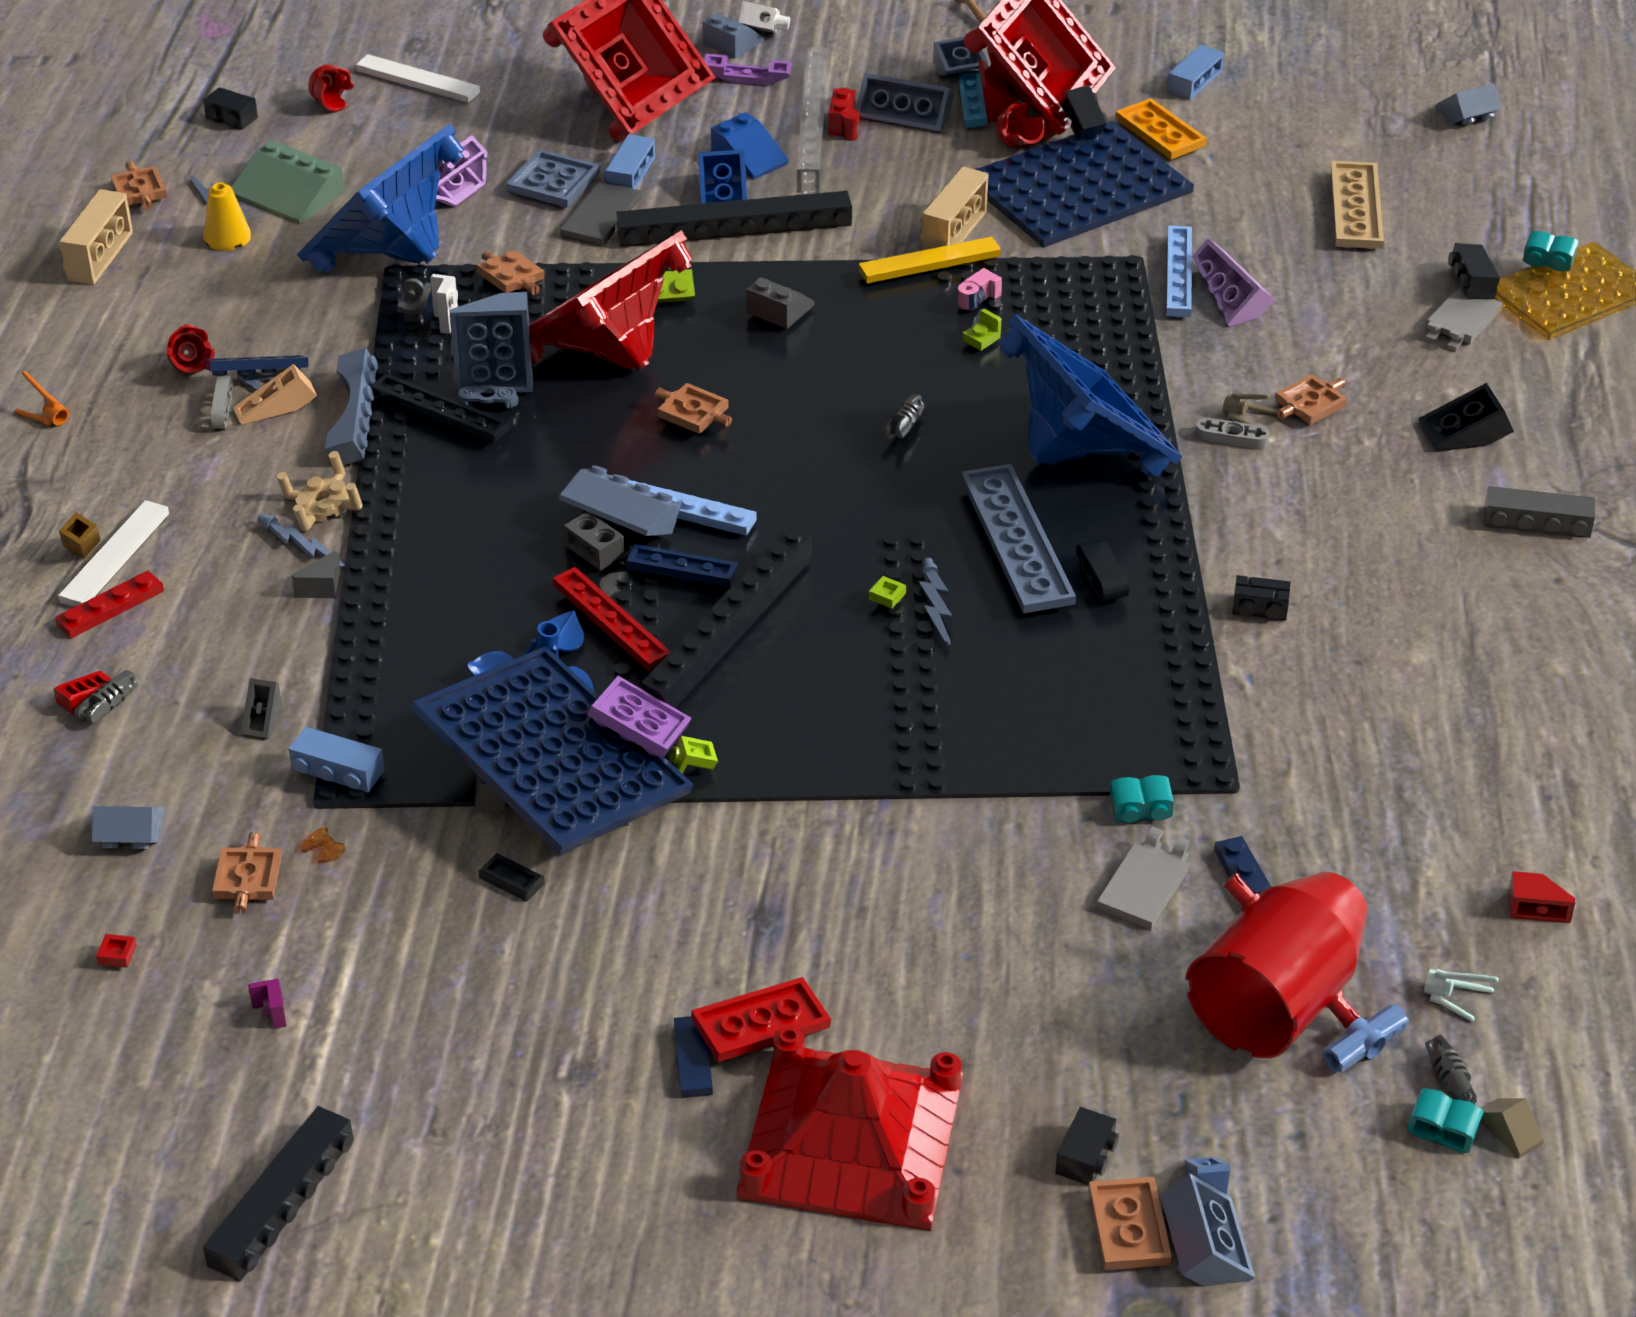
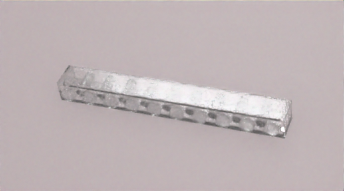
M806 48L797 159V193H820L828 79V48Z

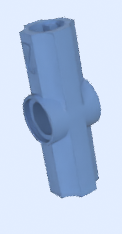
M1389 1004L1367 1020L1358 1018L1352 1022L1344 1036L1323 1049L1322 1057L1331 1071L1342 1073L1365 1056L1368 1059L1376 1057L1383 1050L1388 1040L1408 1027L1409 1020L1399 1005Z

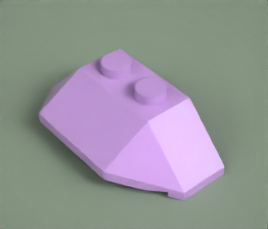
M472 135L460 143L465 149L462 152L464 157L455 165L451 162L446 165L442 160L438 169L440 176L436 200L452 207H456L477 192L486 182V159L488 152Z

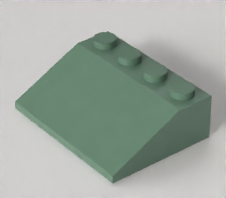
M273 140L256 150L232 186L236 198L299 224L345 192L341 167Z

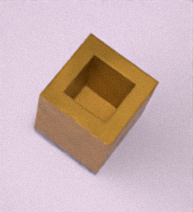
M77 512L59 530L63 547L82 559H85L101 541L97 525Z

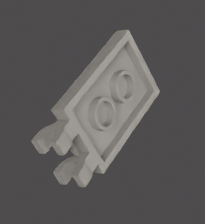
M1458 287L1427 320L1426 328L1430 329V331L1425 336V340L1434 343L1440 334L1452 337L1447 345V349L1456 352L1463 342L1471 344L1502 311L1503 302L1495 299L1467 298L1463 289Z
M1152 826L1147 834L1144 845L1134 843L1097 900L1096 909L1152 930L1188 873L1189 863L1185 861L1189 855L1186 850L1190 845V840L1179 837L1172 853L1160 849L1162 842H1159V839L1163 834V830Z

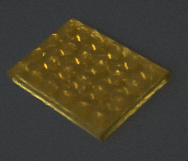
M1593 241L1577 248L1576 257L1570 271H1555L1547 266H1529L1501 277L1495 300L1503 302L1505 308L1547 340H1551L1636 305V271L1604 249L1600 244Z

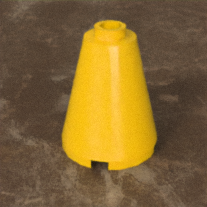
M216 183L208 190L203 239L205 244L207 242L209 248L213 250L232 251L235 250L236 245L242 244V247L250 241L251 232L232 187L225 183Z

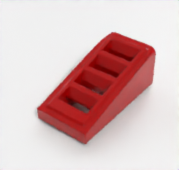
M97 671L60 684L53 688L56 703L74 715L77 706L111 678L102 671Z

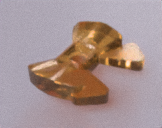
M327 827L314 831L308 837V840L302 841L301 845L302 853H306L317 846L322 848L316 859L318 863L337 860L346 851L343 843L335 842L329 836Z

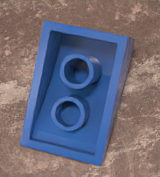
M747 112L711 127V151L744 149L746 175L754 180L789 164V159L762 123Z
M744 149L698 152L701 204L747 200Z

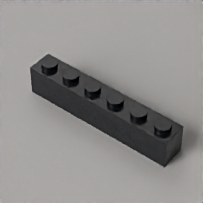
M320 1106L315 1108L203 1245L207 1267L239 1282L248 1272L255 1269L261 1255L268 1247L275 1244L281 1230L287 1223H291L294 1220L298 1209L306 1199H310L313 1196L321 1180L333 1171L335 1163L341 1155L350 1150L354 1141L350 1119Z

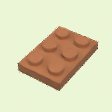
M1143 1177L1089 1181L1088 1191L1104 1270L1171 1265L1172 1255L1155 1178Z

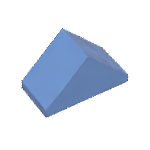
M1218 1157L1184 1159L1187 1175L1191 1173L1227 1194L1230 1177L1229 1163Z

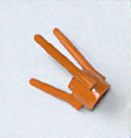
M23 371L22 375L48 402L42 408L44 417L20 409H15V413L40 421L46 426H50L52 423L56 426L63 425L68 420L69 410L61 405L52 395H49L26 371Z

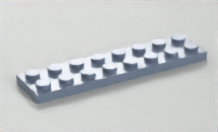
M1012 464L961 472V481L1022 612L1029 613L1075 605L1076 595Z

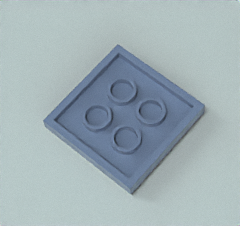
M539 149L506 183L507 191L519 196H526L538 201H545L568 208L598 176L600 165Z

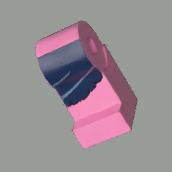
M985 268L981 269L958 286V306L965 310H973L979 306L980 302L989 297L993 299L1001 296L1002 278Z

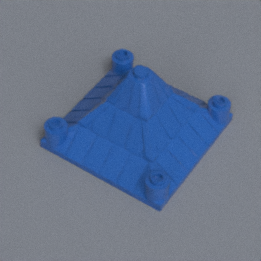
M448 124L357 191L297 253L302 262L309 261L318 273L323 271L325 274L336 266L334 261L337 258L334 253L341 251L345 253L384 254L391 258L421 264L423 261L426 264L431 262L437 256L435 251L439 248L437 216L434 210L440 176L438 169L442 160L446 165L450 162L455 165L464 157L462 152L465 149L454 137L455 129Z
M1016 314L1012 316L1008 321L1010 328L999 340V343L1002 345L999 349L1009 358L1013 356L1019 358L1023 353L1027 361L1026 372L1032 403L1028 424V448L1031 451L1029 456L1040 465L1042 462L1050 465L1087 456V454H1129L1134 452L1142 455L1139 459L1141 463L1139 468L1149 477L1152 475L1158 477L1170 463L1177 464L1183 456L1106 371Z

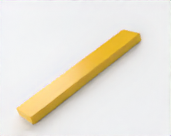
M987 237L859 263V271L866 283H872L1001 256V249L993 237Z

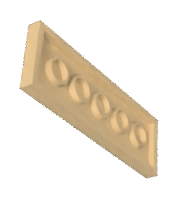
M1331 161L1330 173L1335 246L1383 249L1384 235L1377 163Z

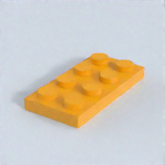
M1152 98L1115 112V119L1170 160L1206 146V137Z

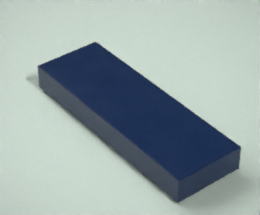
M691 1016L674 1018V1031L681 1097L713 1095L708 1046L693 1024Z

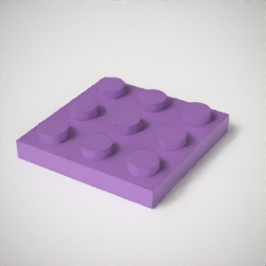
M617 676L595 701L587 714L598 725L614 730L624 740L633 741L643 747L647 753L659 756L660 758L665 756L692 719L620 676Z

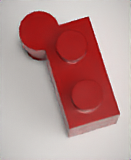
M848 88L833 89L828 112L829 136H842L844 134V139L848 141H854L858 138L857 125L860 123V113L855 110L856 90Z

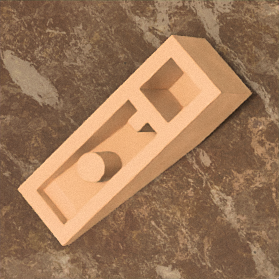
M293 364L238 403L233 409L238 421L243 425L297 411L302 406L310 403L317 395L309 379Z

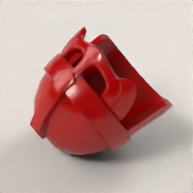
M325 64L316 68L310 74L308 83L310 95L326 109L333 112L341 111L347 107V103L341 98L344 90L348 91L354 87L349 70L331 64Z
M1013 103L998 115L996 124L997 135L1002 142L1011 148H1020L1037 143L1045 133L1046 124L1044 117H1030L1026 112L1028 109L1027 103Z
M185 324L171 334L167 343L166 354L169 363L176 370L190 374L205 370L204 359L214 358L215 350L211 348L207 332L204 329Z

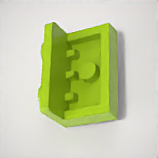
M692 269L684 270L681 273H678L677 270L664 273V281L657 303L695 300Z

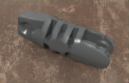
M911 395L900 405L882 430L883 438L891 439L895 435L898 438L906 436L920 418L924 409V403L920 395Z
M125 670L108 680L106 684L102 685L95 693L91 694L77 706L74 711L75 717L80 720L86 718L89 723L96 724L124 701L138 686L135 674Z
M1441 1034L1427 1041L1425 1045L1432 1067L1447 1091L1453 1092L1457 1100L1469 1101L1475 1105L1477 1096L1469 1083L1471 1075L1458 1052L1453 1049Z

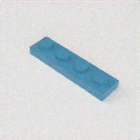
M980 70L958 73L965 128H978L987 125Z

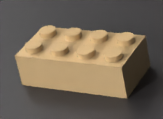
M962 167L957 174L953 175L947 186L942 188L941 193L932 200L930 206L924 209L921 214L920 222L923 223L920 243H922V250L963 242L986 214L988 173Z
M100 189L80 213L76 221L70 226L67 233L60 239L59 249L62 251L63 269L66 272L67 281L95 285L132 235L133 230L126 193Z

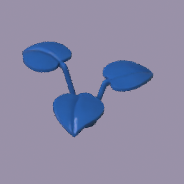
M570 611L549 621L541 622L537 627L536 638L531 639L524 655L532 652L534 647L539 649L546 646L558 657V650L570 652L581 647L584 641V634L575 611ZM493 651L485 653L476 660L469 662L467 667L470 673L475 676L511 661L513 658L505 652ZM575 666L569 667L593 690L590 677L582 669Z

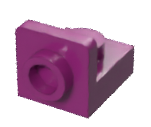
M279 978L249 984L248 990L252 1008L264 1007L265 1016H272L274 1029L287 1027Z

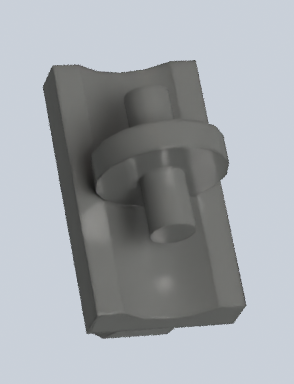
M411 278L407 279L403 284V292L397 305L398 313H404L405 321L419 322L431 290V284L427 282L422 284L418 279Z

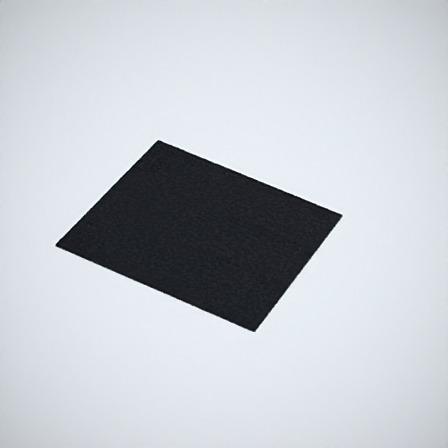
M1108 255L1104 257L1036 256L1033 258H990L872 283H866L859 271V263L873 260L690 262L692 266L686 270L692 269L695 300L656 304L653 314L654 340L652 356L647 359L649 364L637 371L633 367L629 370L599 358L594 353L545 345L542 346L545 350L542 353L544 358L532 365L533 392H516L518 396V404L516 406L506 408L504 402L481 403L469 401L468 406L509 421L510 430L495 443L374 395V400L371 403L372 415L369 418L370 431L367 433L368 446L365 448L364 459L359 460L356 488L362 502V508L358 511L352 510L323 732L382 749L385 770L369 792L316 777L313 799L314 807L317 809L475 806L477 774L411 710L413 701L473 677L467 665L485 653L501 651L509 654L513 659L523 656L530 645L531 639L536 638L537 627L541 622L549 621L570 611H575L577 620L583 630L584 641L581 647L570 652L558 650L559 659L568 667L575 666L582 669L590 677L593 691L599 696L602 695L617 676L642 689L643 680L651 672L645 669L553 586V577L576 567L659 642L672 651L788 526L812 535V560L676 706L675 709L692 718L680 737L685 736L712 742L718 762L714 769L687 765L683 775L694 784L692 791L670 803L1110 796V782L1112 780L1124 777L1141 779L1153 775L1169 778L1172 795L1238 793L1240 789L1239 777L1181 461L1179 460L1177 464L1170 463L1158 477L1155 475L1149 477L1139 468L1141 465L1139 459L1142 455L1134 452L1129 454H1087V456L1050 465L1044 462L1041 465L1029 456L1031 451L1028 448V424L1032 403L1026 372L1027 361L1023 353L1019 358L1015 356L1009 358L999 349L1002 346L999 340L1010 328L1008 321L1016 314L1106 371L1179 452L1143 257L1135 255L1114 257ZM535 263V265L544 270V279L534 283L539 286V292L532 295L526 289H519L509 293L527 292L530 325L626 263ZM418 264L415 266L392 265L385 267L373 356L378 364L375 374L376 381L387 373L458 401L451 333L440 332L439 317L434 316L432 290H430L420 321L408 322L405 321L404 313H398L397 305L403 292V284L407 279L411 278L418 279L422 284L426 282L431 284L430 278L432 274L455 277L458 307L504 292L477 273V265ZM985 268L1002 278L1001 296L993 299L989 297L980 302L979 306L973 310H965L958 306V286L981 269ZM761 277L805 295L814 301V306L786 329L747 313V288ZM986 309L1001 318V337L981 351L963 341V332L979 323V313L981 310ZM688 383L728 399V409L722 414L732 418L731 424L725 427L717 422L711 423L698 434L658 417V408L665 401L655 398V392L658 388L674 392ZM494 393L481 394V396L483 397H491L494 395ZM911 395H920L924 403V409L920 418L906 436L898 438L895 435L891 439L883 438L882 430L900 405ZM1012 464L1076 595L1075 605L1029 613L1022 612L961 481V472ZM592 466H599L607 470L606 474L611 476L617 474L627 477L632 481L755 511L756 522L747 536L677 518L672 534L645 536L595 515L613 529L618 530L624 538V557L599 570L565 546L564 525L587 511L558 499L562 491L580 469H591ZM1105 540L1128 580V597L1100 602L1078 563L1076 555L1078 544ZM634 544L738 562V571L731 587L630 570L627 569V559ZM925 558L933 560V563L938 568L940 579L949 591V594L938 593L953 616V619L941 617L950 639L949 645H945L924 605L933 607L919 584V581L930 583L927 578L923 577L921 571L923 567L922 561ZM882 576L906 585V594L893 608L869 599V590ZM680 737L676 740V742L664 756L669 762L670 751L674 746H676Z

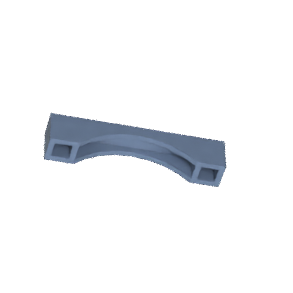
M366 347L338 356L336 371L347 390L350 391V398L343 415L327 432L325 450L328 455L333 451H337L343 465L364 459L365 448L368 446L367 433L370 431L369 418L372 415L371 403L374 400L371 385L376 382L375 374L378 364L375 357L369 354Z

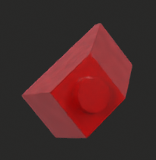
M1512 871L1508 889L1510 918L1571 923L1576 903L1572 895L1544 874Z

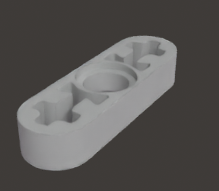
M231 375L217 376L211 408L213 429L227 428L233 395Z
M1201 418L1196 423L1195 435L1199 440L1261 450L1268 446L1270 432L1267 428L1259 425L1214 418ZM1228 432L1237 433V435H1231Z

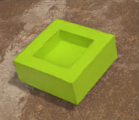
M882 576L869 590V599L893 608L906 594V585Z

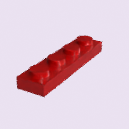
M147 570L56 616V625L72 639L164 592L163 583Z

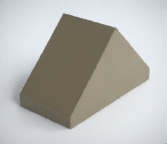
M1497 1098L1481 1108L1484 1111L1481 1124L1518 1158L1543 1143V1137L1526 1098Z

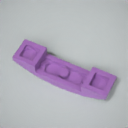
M705 54L704 58L705 63L714 76L738 84L764 85L776 83L789 78L792 69V62L770 60L769 67L727 63V56Z

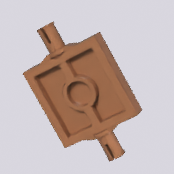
M128 161L125 164L127 171L110 175L115 192L126 193L128 206H135L141 203L144 210H147V206L150 210L152 208L151 201L167 198L166 188L156 166L136 168L133 161H130V164Z
M516 250L509 251L500 256H494L489 251L483 252L482 259L485 261L477 264V273L504 293L519 289H526L532 295L539 292V286L534 283L544 279L543 269Z
M1311 374L1276 392L1275 401L1283 406V408L1277 410V416L1280 419H1284L1291 414H1295L1311 425L1346 407L1347 398L1337 391L1345 387L1344 379L1338 378L1331 383H1327Z
M688 383L674 392H668L661 388H658L655 392V398L665 401L658 408V417L698 434L711 423L717 422L725 427L731 424L732 418L722 414L728 409V399Z
M253 832L249 833L246 846L221 848L212 889L213 898L235 899L233 911L239 914L240 910L241 914L246 912L248 900H274L282 852L281 848H264L259 846L261 835L258 832H255V835Z

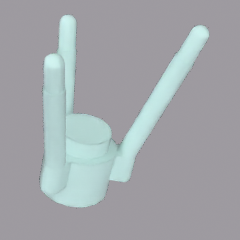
M1430 969L1424 987V993L1431 995L1430 1001L1441 1004L1471 1022L1474 1021V1016L1444 999V995L1450 997L1453 986L1479 992H1494L1492 987L1459 980L1492 983L1499 981L1498 977Z

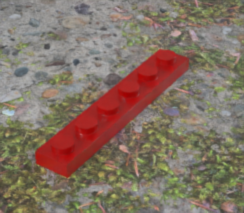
M576 567L553 577V586L649 672L654 670L671 652Z

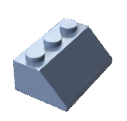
M1191 1173L1160 1193L1164 1207L1162 1209L1163 1215L1168 1221L1171 1232L1170 1241L1175 1247L1178 1258L1177 1266L1180 1273L1186 1279H1191L1202 1286L1247 1282L1255 1278L1230 1196Z

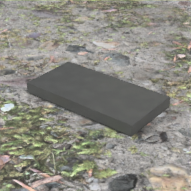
M599 181L562 226L560 235L604 246L617 229L616 211L632 210L642 198V190Z

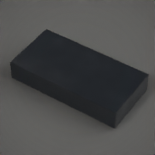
M498 853L479 870L480 879L526 902L545 884L544 876Z

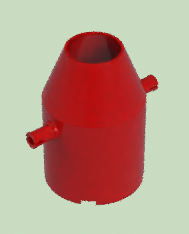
M1320 872L1266 888L1260 893L1255 894L1238 873H1235L1226 880L1222 886L1240 905L1238 909L1241 912L1189 965L1185 980H1189L1190 991L1187 993L1188 1000L1202 1024L1218 1040L1236 1051L1240 1047L1253 1052L1251 1054L1252 1057L1262 1059L1274 1058L1283 1054L1324 1008H1329L1345 1029L1348 1028L1360 1015L1342 996L1344 993L1342 988L1351 980L1355 973L1368 914L1366 901L1358 888L1345 877L1332 872Z

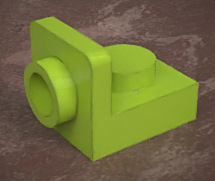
M986 309L981 310L979 313V323L963 332V341L982 351L1000 339L1001 318Z
M685 736L680 737L669 755L670 763L682 774L687 765L714 769L718 762L712 742Z

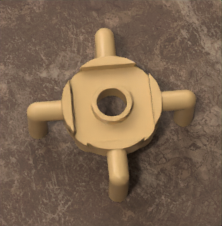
M333 451L328 455L334 470L333 476L325 479L312 477L300 491L292 489L286 472H281L277 475L284 497L287 500L296 501L293 510L299 527L303 532L309 531L314 522L328 520L327 516L334 513L335 516H338L345 509L358 511L362 508V502L355 483L345 485V482L342 481L346 473L337 451Z

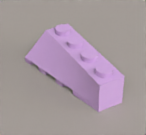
M1209 238L1193 255L1203 278L1206 279L1209 285L1210 292L1215 296L1218 302L1217 305L1225 316L1228 326L1231 327L1259 318L1275 300L1224 249Z

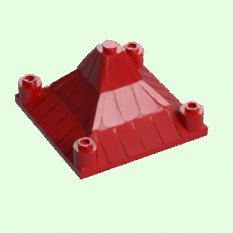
M584 0L551 21L543 30L545 43L553 48L563 45L567 49V52L583 73L588 88L600 96L606 108L612 113L615 120L609 124L608 129L611 137L619 142L625 141L628 134L633 135L716 78L663 0Z
M1000 0L982 22L964 36L966 48L973 53H978L987 47L991 62L989 67L1010 87V93L1016 96V100L1020 99L1036 111H1041L1046 124L1045 133L1042 137L1045 140H1049L1055 135H1061L1071 124L1070 118H1066L1059 103L1065 91L1090 85L1092 91L1096 93L1116 68L1062 0Z
M682 230L607 274L530 324L532 365L544 358L542 353L545 350L542 346L545 345L594 353L599 358L629 370L635 367L638 371L649 364L647 359L652 356L654 340L653 314L664 281L663 275L668 267L672 272L677 270L678 273H681L692 266L689 261L693 258L684 245L687 238Z
M793 1027L779 1029L773 1036V1058L748 1151L740 1159V1178L736 1189V1198L931 1231L963 1080L960 1058L955 1054L942 1052L932 1058L930 1068H920L919 1066L902 1063L895 1064L879 1060L860 1050H845L834 1053L804 1048L805 1037L799 1029Z

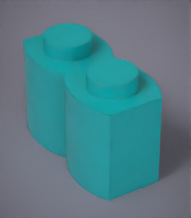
M1533 231L1530 233L1524 248L1523 262L1535 267L1547 266L1555 271H1570L1576 257L1578 241L1569 236L1554 237L1552 234L1544 231Z
M1161 775L1147 776L1141 779L1124 777L1110 782V799L1115 821L1128 823L1142 819L1159 821L1173 816L1174 801L1168 777Z
M1422 1088L1410 1115L1407 1131L1421 1139L1438 1141L1447 1148L1462 1153H1469L1484 1111L1469 1101L1452 1100L1441 1091Z

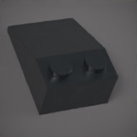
M1487 383L1418 418L1436 450L1492 444L1514 432L1505 410Z

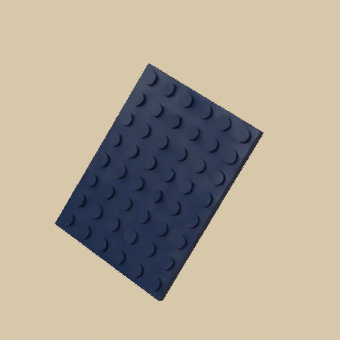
M1113 121L1107 122L1100 135L1078 141L1075 135H1069L1060 140L1052 141L1046 145L1032 148L1029 151L975 169L988 173L987 201L1043 248L1190 194L1194 190L1192 182Z
M546 646L415 700L412 704L411 710L559 855L691 793L694 785L665 757L660 758L659 756L647 753L640 745L633 741L624 740L620 737L619 733L608 727L598 725L593 718L589 717L587 714L591 706L600 696Z

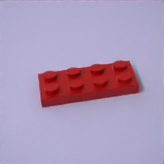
M803 977L691 1011L693 1024L717 1062L772 1046L773 1036L781 1028L793 1027L799 1029L805 1036L830 1028L831 1025L830 1016Z

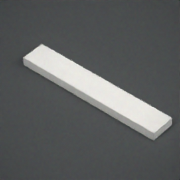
M369 54L356 64V71L466 103H469L480 93L478 85Z
M145 500L58 595L60 603L76 607L95 597L168 516V507Z

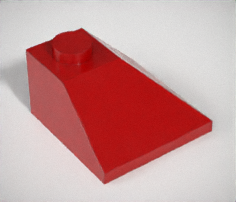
M979 60L988 122L997 121L998 115L1002 110L1013 103H1017L1016 96L1011 95L1010 87L983 60Z

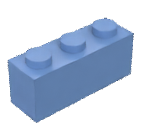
M1200 45L1168 73L1166 79L1168 83L1167 92L1191 100L1222 72L1224 52Z
M628 134L625 141L621 142L618 152L613 155L610 165L606 166L604 180L607 183L636 189L655 159L654 138Z
M305 727L288 748L292 770L365 792L370 791L385 770L382 749L309 727Z

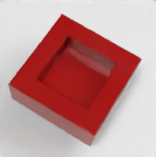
M105 934L96 955L98 965L128 968L137 946L135 937Z

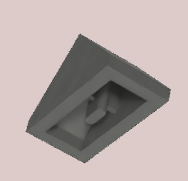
M333 551L292 574L294 595L297 598H336L341 575L338 553Z
M250 678L241 734L270 738L283 713L279 683Z

